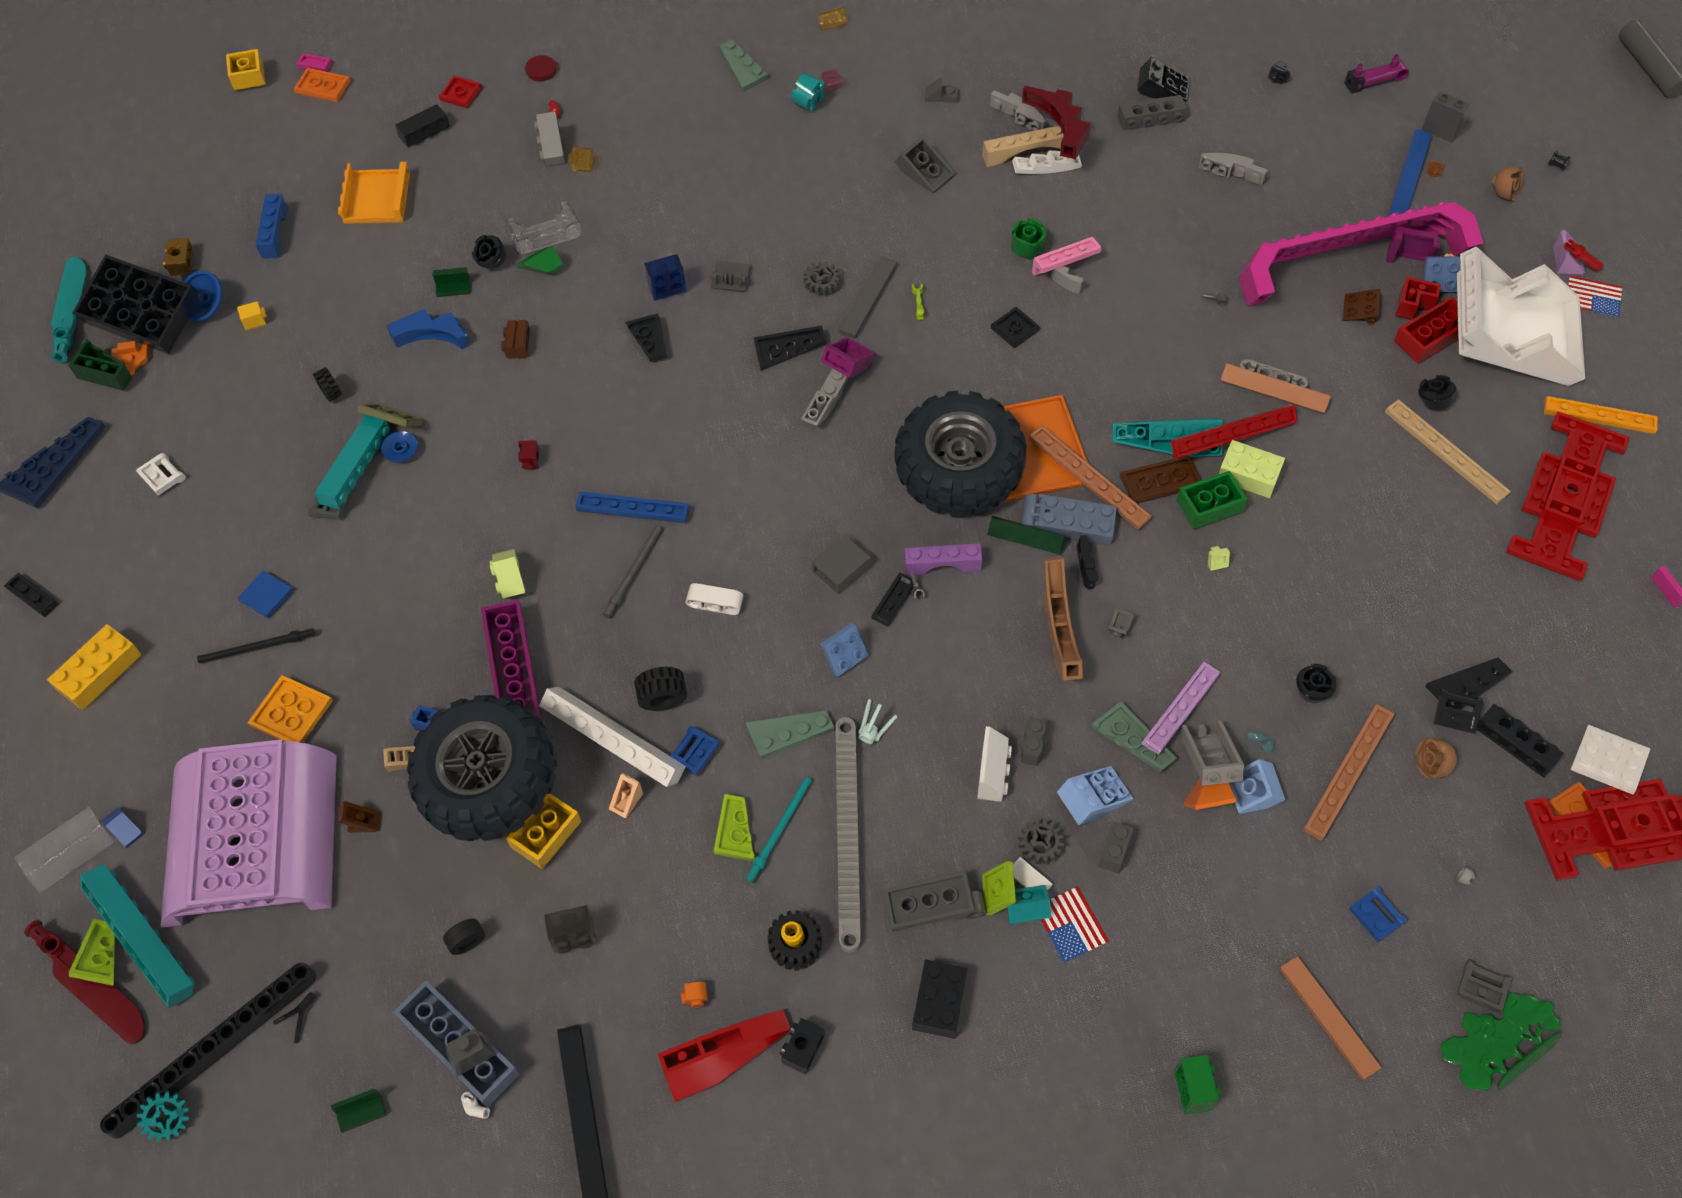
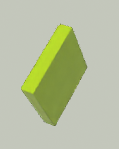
M1006 861L982 874L985 915L991 916L1016 903L1013 862Z

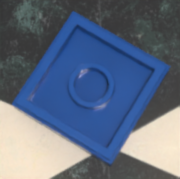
M263 570L243 591L238 600L268 619L289 597L293 589Z

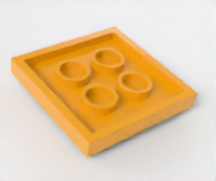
M281 675L247 723L250 727L278 740L304 743L333 700L321 692Z

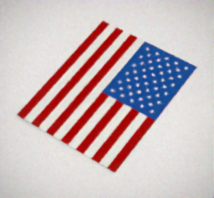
M1570 275L1568 286L1580 297V309L1619 317L1622 286Z
M1075 887L1050 899L1051 918L1041 919L1064 963L1109 942L1079 887Z

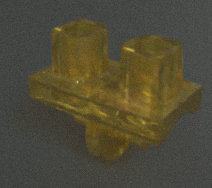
M845 7L819 13L820 29L837 28L839 25L847 23Z

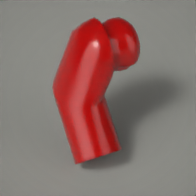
M555 100L550 101L549 106L551 109L549 112H556V117L561 114V109Z

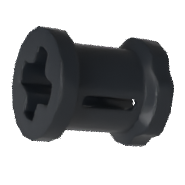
M1555 150L1548 165H1556L1564 171L1571 157H1565Z

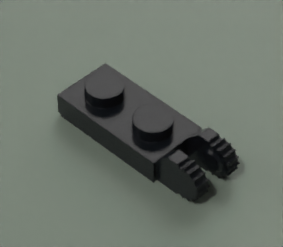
M1081 535L1076 545L1084 587L1093 589L1098 580V572L1094 570L1095 561L1091 558L1092 544L1088 541L1087 535Z

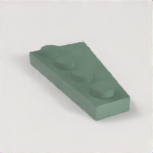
M732 39L719 46L726 63L729 64L730 70L734 73L736 81L740 84L743 92L769 79L768 73Z
M1122 702L1118 703L1091 725V728L1160 773L1176 762L1177 758L1166 747L1158 755L1142 745L1150 730Z
M827 711L745 723L760 759L834 731L833 723Z

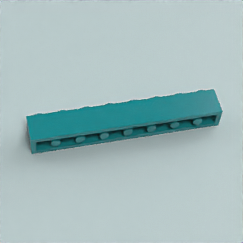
M105 864L80 874L81 890L167 1008L193 995V986L195 985L193 978L189 974L186 975L181 962L178 959H174L170 947L167 944H163L158 931L151 928L147 916L141 914L136 901L128 897L124 885H119L115 873L112 870H108Z

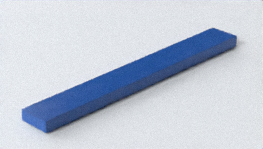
M1416 129L1388 216L1397 212L1403 214L1408 210L1432 133Z

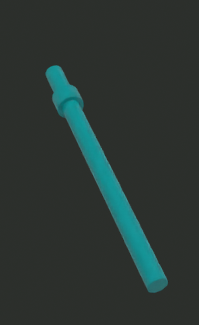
M804 778L760 855L755 857L752 862V868L745 878L747 882L753 883L759 871H762L765 867L767 857L811 784L812 780L810 778Z

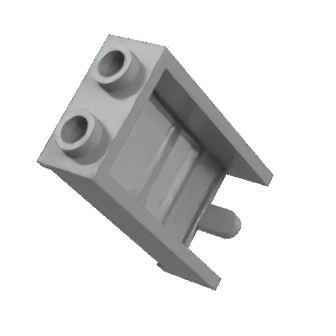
M1222 721L1217 723V734L1206 735L1207 729L1205 725H1199L1197 736L1195 737L1191 736L1186 725H1182L1181 742L1190 756L1202 786L1243 781L1244 764Z

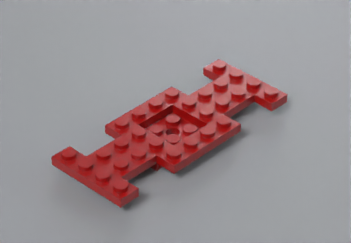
M1557 411L1550 429L1568 435L1561 457L1545 451L1542 452L1521 508L1522 511L1539 517L1531 541L1513 535L1506 553L1581 582L1588 563L1570 556L1577 532L1596 538L1616 481V477L1599 472L1605 449L1623 455L1630 437ZM1567 487L1573 488L1575 492H1570Z
M1661 779L1639 782L1634 795L1615 787L1584 791L1581 795L1588 811L1554 816L1547 797L1527 800L1524 803L1556 881L1576 878L1579 875L1572 857L1607 852L1614 871L1682 860V795H1668ZM1638 817L1644 819L1646 821V825L1640 824L1638 821Z

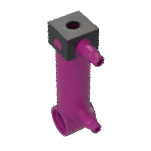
M1396 54L1387 65L1362 71L1363 65L1358 64L1356 69L1348 71L1344 84L1353 94L1362 91V88L1393 79L1401 81L1408 76L1409 69L1399 58V55Z

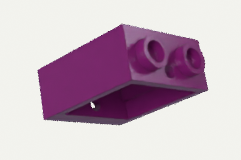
M846 337L826 345L821 362L850 378L870 369L876 353Z

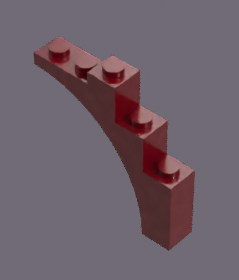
M1025 85L1022 92V103L1044 111L1058 123L1063 133L1060 156L1076 160L1089 138L1090 123L1081 121L1082 108L1072 105L1073 93L1057 89L1055 93Z

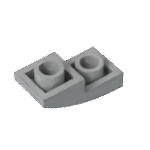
M1064 266L1051 271V278L1057 284L1071 292L1080 294L1083 278L1069 274L1070 268Z

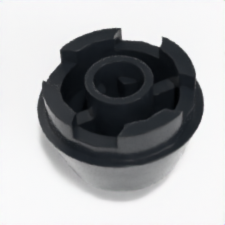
M482 235L476 239L472 257L479 266L483 268H496L504 263L506 250L498 237Z
M1436 375L1435 379L1428 381L1424 379L1420 383L1418 394L1427 408L1440 410L1452 403L1456 386L1454 382L1450 381V377Z
M1311 664V666H1307L1299 671L1296 677V685L1300 696L1305 701L1319 703L1329 699L1335 693L1336 677L1327 670L1328 667L1325 665Z

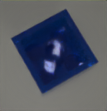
M678 254L644 263L648 287L654 301L687 292L684 269Z

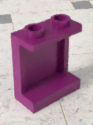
M1397 226L1387 249L1386 262L1393 263L1395 256L1424 261L1425 265V258L1435 257L1434 252L1439 250L1440 241H1438V233Z

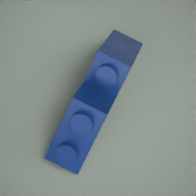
M423 309L386 325L397 348L411 342L428 339L447 341L461 349L468 347L467 339L469 337L465 329L461 330L460 327L462 325L458 317L454 318L451 312L434 319L432 314L428 315L426 309Z

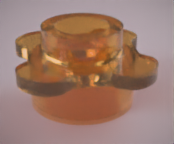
M1429 161V167L1426 169L1427 173L1432 177L1442 175V169H1444L1445 165L1437 161Z

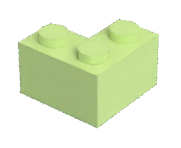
M515 549L493 554L490 561L492 576L496 575L498 580L495 583L497 593H501L502 598L525 593Z

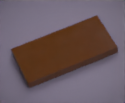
M1189 455L1120 472V478L1129 498L1137 504L1178 494L1181 487L1201 481Z

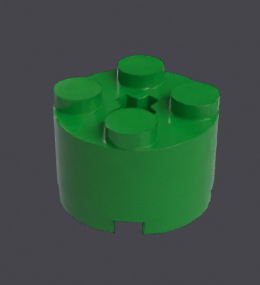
M1027 218V221L1019 220L1016 222L1012 229L1011 251L1029 260H1033L1034 257L1041 254L1046 240V230L1043 223L1032 218Z

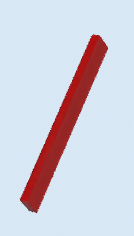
M1295 405L1284 406L1170 440L1173 458L1184 457L1230 443L1232 440L1237 441L1297 423Z

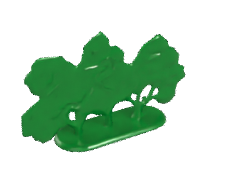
M1507 993L1502 1010L1503 1018L1501 1020H1496L1491 1014L1477 1016L1475 1013L1464 1012L1462 1026L1468 1032V1037L1453 1036L1440 1045L1443 1052L1442 1057L1445 1061L1462 1065L1459 1080L1469 1090H1474L1475 1088L1489 1090L1492 1083L1491 1077L1494 1073H1502L1504 1075L1497 1084V1089L1502 1090L1549 1052L1559 1041L1562 1035L1559 1032L1554 1033L1544 1042L1542 1041L1543 1030L1553 1031L1560 1027V1020L1553 1013L1554 1004L1549 1003L1547 1000L1539 1001L1534 995ZM1532 1023L1535 1024L1537 1032H1534L1536 1037L1529 1031V1025ZM1538 1023H1542L1544 1027L1542 1029L1539 1028ZM1523 1034H1528L1530 1038L1524 1037ZM1524 1040L1533 1041L1537 1047L1526 1057L1518 1051V1044ZM1518 1057L1521 1061L1507 1071L1503 1063L1504 1059ZM1492 1063L1497 1068L1493 1069L1489 1066V1064Z

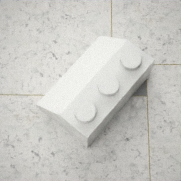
M987 726L983 742L977 799L1002 802L1003 795H1007L1008 783L1004 782L1005 776H1009L1010 764H1006V760L1011 758L1012 746H1008V737Z

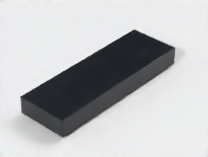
M899 572L872 614L873 620L889 627L913 589L912 578Z
M17 573L4 585L8 591L43 617L47 616L59 605L55 599L20 573Z

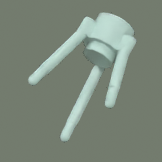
M868 699L861 728L858 732L859 739L868 744H873L874 741L878 742L882 734L897 719V715H894L877 732L878 728L874 723L882 705L878 704L870 723H867L871 699Z

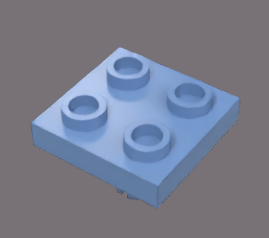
M1460 256L1426 257L1422 280L1441 284L1440 292H1457V272L1461 271Z
M853 623L848 624L820 644L834 675L837 677L869 656Z

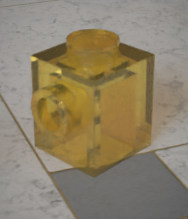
M573 147L571 154L568 156V162L571 164L572 171L592 172L594 164L592 148Z

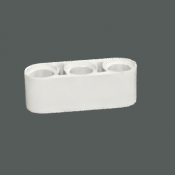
M693 583L689 587L685 603L691 608L737 615L739 614L744 595L733 589Z

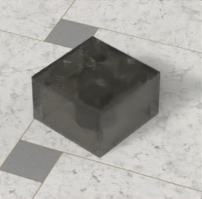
M587 905L544 915L548 940L555 953L564 954L575 948L586 949L591 947L592 944L597 943L593 918Z

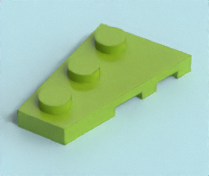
M724 794L713 854L754 861L745 797Z
M92 920L70 968L69 977L114 986L115 935L105 921Z

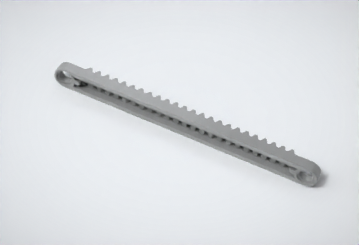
M844 717L836 723L839 944L843 951L851 953L860 947L856 726L852 719ZM845 724L851 727V730L846 733L840 730V727ZM853 936L856 939L855 944L847 946L844 943L845 937Z

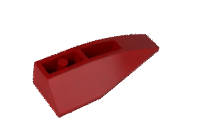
M784 1010L733 1024L658 1053L657 1055L674 1101H680L718 1085L788 1034L791 1028Z

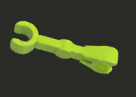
M912 284V293L916 295L917 320L924 319V309L920 294L923 292V284H920L918 289Z

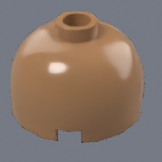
M1506 167L1497 176H1494L1492 186H1494V191L1498 197L1509 201L1517 199L1518 195L1515 194L1517 190H1521L1524 179V171H1520L1523 169L1522 167Z
M1424 739L1417 746L1415 757H1418L1420 764L1417 763L1416 765L1421 775L1425 778H1443L1451 774L1455 769L1457 763L1455 749L1444 739Z

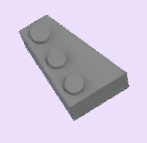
M556 112L536 114L537 121H534L536 131H539L540 136H537L538 146H542V150L539 151L541 161L544 160L546 166L564 164L565 160Z

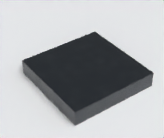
M1015 307L993 322L991 329L1015 349L1040 331V326L1019 308Z

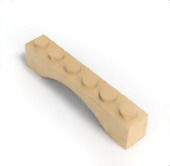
M1060 126L983 141L982 156L986 166L989 167L1003 164L1016 154L1032 148L1054 147L1060 149L1063 133Z

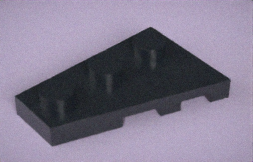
M658 313L625 322L650 362L667 358L661 320Z

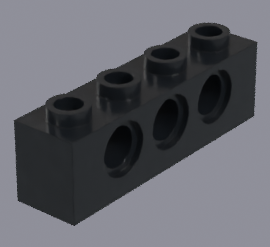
M1493 704L1478 722L1477 730L1543 778L1564 754L1557 746L1550 744L1540 734L1533 732L1523 722L1515 719L1505 709L1498 707L1496 704Z

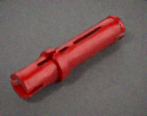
M1573 239L1565 242L1564 248L1575 259H1580L1594 272H1598L1599 269L1603 268V263L1587 252L1583 245H1578Z

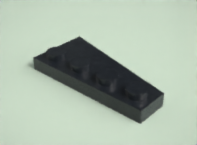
M822 325L754 337L760 371L826 344Z
M1497 657L1428 682L1425 687L1437 699L1441 689L1448 690V693L1475 699L1507 678L1513 671ZM1446 701L1445 706L1462 710L1467 705Z

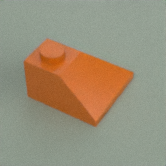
M1199 778L1183 803L1185 807L1199 810L1235 803L1236 798L1229 783L1202 786Z

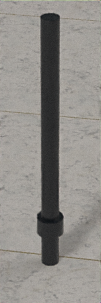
M314 628L303 631L295 630L287 635L197 656V660L200 664L292 641V643H295L303 638L315 636L316 632Z

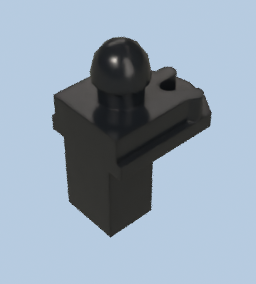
M1281 60L1274 63L1268 78L1280 84L1287 82L1290 78V71L1285 68L1287 63Z

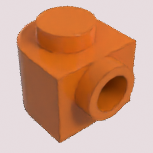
M684 983L685 991H681L682 1004L691 1006V1008L703 1007L704 1003L708 1002L706 983Z

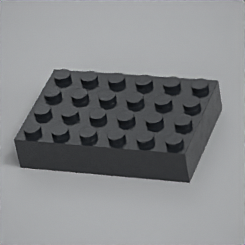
M105 254L72 314L83 323L170 354L201 294L192 285Z

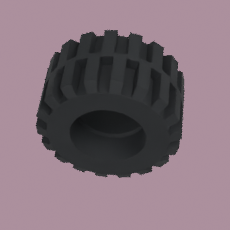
M667 666L652 668L640 673L634 680L639 707L644 708V710L662 711L671 709L682 704L687 699L684 675L678 668Z
M796 910V914H792L791 911H787L786 916L780 914L778 916L779 920L774 919L772 927H769L768 945L773 960H777L779 966L784 964L785 969L790 970V967H794V971L799 970L800 966L803 969L808 968L807 964L810 963L812 965L815 962V957H819L820 950L822 949V936L819 924H816V920L813 917L810 919L809 914L806 912L804 915H801V912ZM794 921L801 925L804 935L808 938L803 947L790 949L782 943L781 929L787 922Z

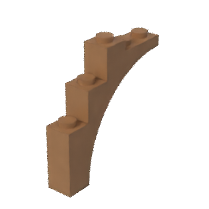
M1063 556L1043 558L1044 611L1048 617L1049 638L1053 643L1054 664L1063 681L1083 679L1082 659L1074 639L1068 608Z

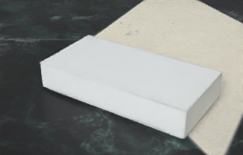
M1021 857L1013 864L1014 881L1022 888L1046 885L1048 891L1052 887V883Z

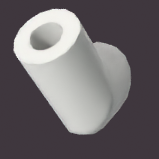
M464 1092L461 1100L466 1114L487 1119L490 1109L480 1106L472 1092Z

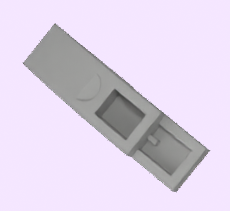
M995 90L991 93V107L1015 117V123L1032 131L1044 129L1045 120L1033 106L1022 103L1021 97L1013 93L1006 96Z
M1203 153L1198 168L1228 179L1230 175H1234L1261 186L1267 173V169L1253 164L1254 159L1229 153Z
M832 368L820 391L817 390L801 420L818 427L839 401L849 377Z

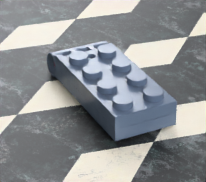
M1027 494L1024 500L1021 524L1065 535V538L1079 540L1081 535H1087L1089 542L1111 545L1117 506L1039 494V496Z

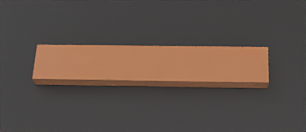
M1227 363L1221 377V381L1325 413L1331 397L1327 394Z
M1297 956L1279 968L1280 972L1359 1078L1364 1081L1379 1071L1382 1067Z

